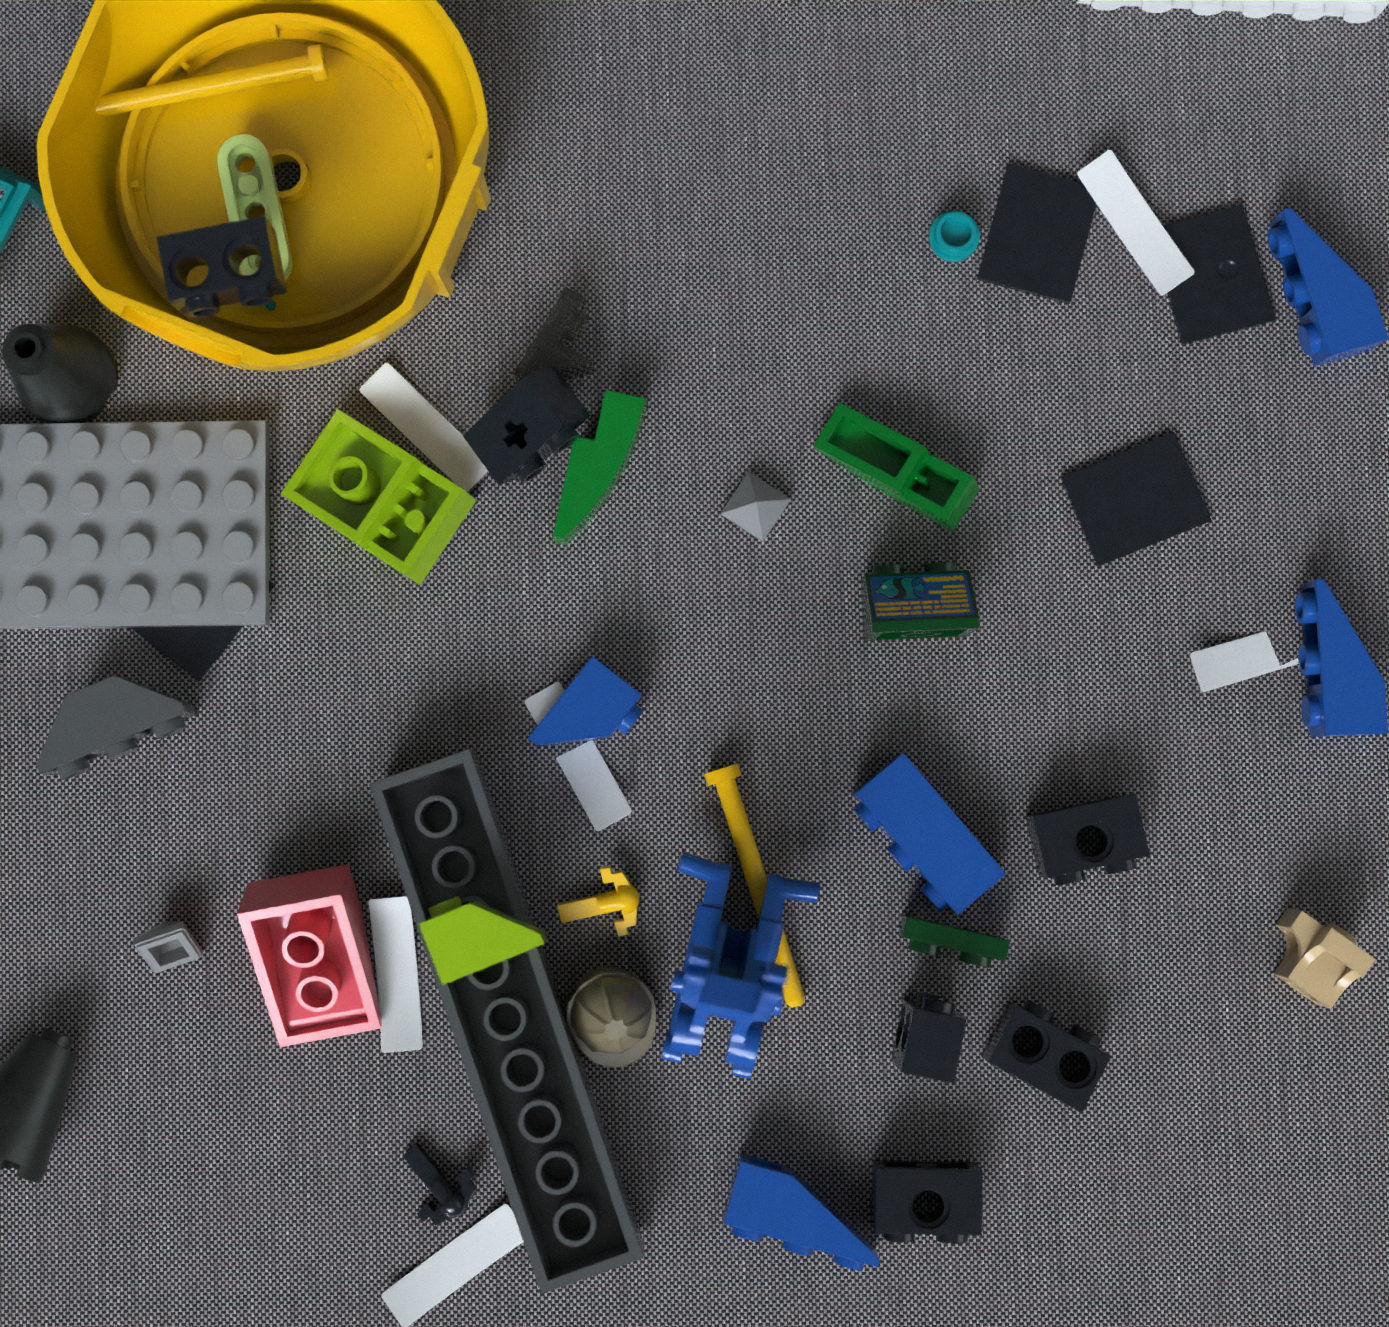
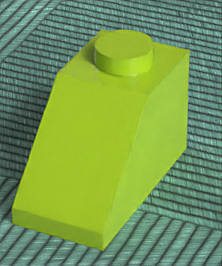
M459 896L428 908L432 919L419 923L442 985L541 946L548 941L544 930L476 901L462 906Z

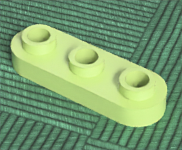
M247 134L232 136L222 144L217 155V164L229 223L249 219L251 211L255 208L265 209L264 216L276 231L286 281L291 274L293 260L272 158L264 144L256 137ZM244 160H255V166L251 171L246 173L239 171L240 164ZM251 255L246 257L239 267L241 273L244 276L255 273L259 269L262 256Z

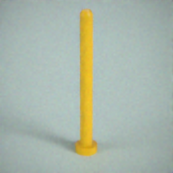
M319 44L308 46V55L106 94L98 99L95 111L98 116L105 117L130 112L135 109H146L313 76L315 82L319 83L329 81V73L323 48Z
M736 763L705 773L704 777L707 786L714 784L716 786L759 919L767 876L735 780L736 777L742 775L739 764ZM783 929L776 963L789 966L783 994L785 1003L793 1008L804 1004L805 994Z

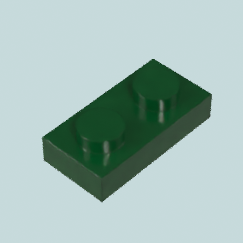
M903 914L897 934L902 938L910 939L908 946L910 950L939 956L940 947L961 951L959 961L990 968L992 958L1006 961L1010 940Z

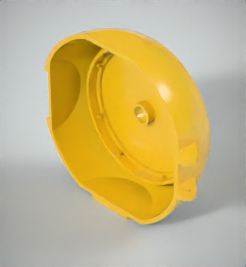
M95 0L37 137L38 176L44 206L53 232L66 258L84 284L101 303L129 323L195 354L244 370H298L329 364L350 357L382 342L404 327L430 303L436 294L451 297L455 288L451 274L478 209L487 210L491 200L484 177L489 149V126L482 85L464 40L445 10L436 0ZM319 44L323 48L329 73V81L319 83L315 82L313 76L146 109H135L130 112L105 117L98 116L95 110L98 99L106 94L308 55V46ZM240 134L254 136L268 150L272 158L273 167L279 163L293 162L298 164L301 169L300 180L296 186L290 190L278 191L293 260L291 274L285 281L287 293L273 296V301L276 303L274 310H268L265 305L245 307L241 305V302L220 306V312L211 316L190 317L187 313H181L168 301L157 237L229 223L217 164L218 151L222 144L232 136ZM244 160L240 164L239 171L244 173L251 171L255 166V160ZM260 207L253 209L249 219L264 216L265 209ZM200 265L193 268L187 275V286L201 284L208 275V266Z

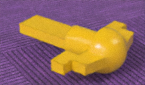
M611 865L600 867L603 884L614 882L616 890L557 904L561 923L621 910L623 918L614 922L617 935L620 937L628 935V927L637 925V909L640 896L623 870L612 872Z

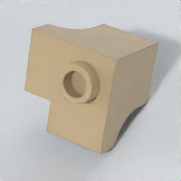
M1287 908L1276 923V926L1284 934L1286 953L1273 974L1316 1005L1332 1009L1345 989L1356 979L1364 977L1376 960L1355 945L1357 939L1350 933L1331 922L1327 927L1323 926L1302 910Z

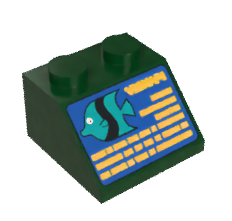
M954 562L924 564V572L904 573V565L900 564L878 565L873 567V574L865 575L861 580L864 641L966 637L980 628L970 571H956Z

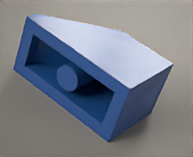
M592 656L528 739L537 746H549L612 738L617 730L626 735L644 712L643 709L637 706L643 699V696Z

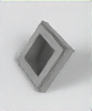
M748 471L720 515L763 542L791 499Z
M165 921L133 938V945L154 974L204 957L203 950L183 921Z

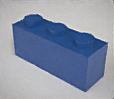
M904 753L898 754L852 793L859 802L852 808L853 811L871 832L880 827L893 842L886 848L889 854L905 872L909 871L912 867L915 868L926 881L920 890L939 912L948 907L952 913L959 915L1006 875Z

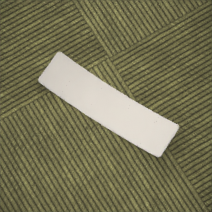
M1107 150L1078 171V177L1160 295H1165L1194 274V269L1166 232L1111 150Z
M384 363L360 387V392L447 477L466 492L488 472L463 435L389 363Z
M1266 631L1190 654L1202 692L1298 664V658L1282 665L1279 664Z
M560 682L550 685L525 700V705L537 725L565 692ZM593 740L556 757L596 831L603 830L632 812Z
M407 896L370 899L368 904L375 954L378 1000L382 1019L380 1029L381 1050L383 1053L420 1050L423 1047L422 1021L411 908Z
M503 1204L382 1293V1299L402 1327L410 1326L466 1282L523 1243L510 1206Z

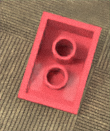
M349 864L247 883L237 916L279 1046L285 1047L381 1029L382 1019L363 912Z

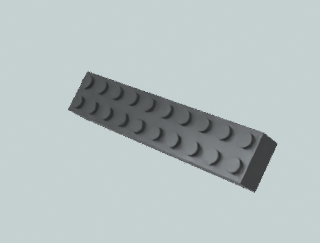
M468 749L370 783L369 786L540 1293L544 1294L643 1259L645 1244L576 1042L571 1035L566 1020V1013L543 946H538L442 985L419 927V923L432 919L428 908L459 896L462 906L476 901L536 927L477 752Z

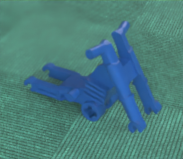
M683 851L678 862L677 871L707 881V887L703 903L699 902L697 904L683 970L675 969L671 991L677 992L661 1059L681 1063L683 1053L698 1057L707 1019L709 1016H714L732 1021L725 1056V1063L732 1064L731 1075L751 1079L764 1021H770L772 1015L780 1016L784 1000L783 988L787 981L789 966L776 963V958L784 928V922L780 920L785 900L818 903L821 882L787 879L769 873L757 928L750 927L747 931L729 928V922L720 921L733 864L713 862Z

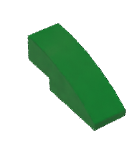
M605 390L595 440L579 437L572 444L553 532V539L556 544L567 545L591 521L611 495L624 473L639 439L647 411L646 398Z
M842 403L838 404L813 445L816 450L866 483L953 533L980 490L974 476L931 455L927 448L920 443Z

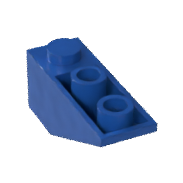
M1291 208L1282 210L1269 223L1268 245L1273 257L1276 259L1280 258L1285 274L1283 292L1287 303L1291 307L1295 306L1301 324L1298 328L1299 343L1303 352L1311 356L1314 367L1371 351L1389 338L1373 289Z
M1315 579L1302 584L1301 593L1297 594L1295 600V614L1298 623L1303 624L1304 644H1301L1299 647L1298 665L1301 674L1306 675L1307 696L1302 698L1301 716L1303 724L1309 727L1310 738L1388 733L1384 678L1325 580Z
M739 1153L723 1212L724 1224L732 1226V1234L757 1242L761 1241L763 1235L783 1240L782 1247L784 1249L805 1256H812L813 1250L834 1255L832 1260L834 1263L853 1270H863L864 1264L874 1267L879 1266L880 1258L876 1248L791 1167Z

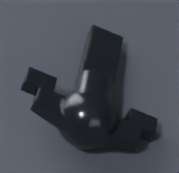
M416 1143L402 1157L441 1204L436 1210L432 1203L429 1202L417 1215L423 1222L430 1218L434 1225L450 1218L460 1217L467 1210L468 1203L477 1189V1186L471 1180L476 1173L470 1166L456 1177L462 1187L456 1190L422 1146Z

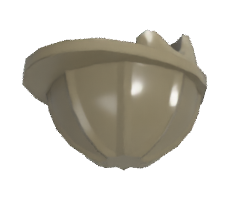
M613 966L592 970L582 977L567 1001L566 1020L571 1035L580 1050L592 1062L610 1068L627 1066L639 1060L651 1047L656 1030V1009L653 994L642 979L623 968L620 969Z

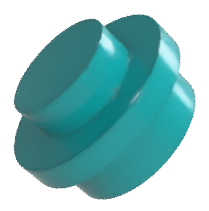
M962 211L944 212L933 221L928 235L929 244L932 251L940 259L948 262L963 261L975 252L979 244V227L970 215Z

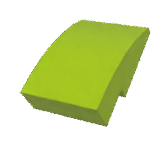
M339 409L336 410L281 492V495L418 585H421L476 502L463 488L427 467L410 453Z

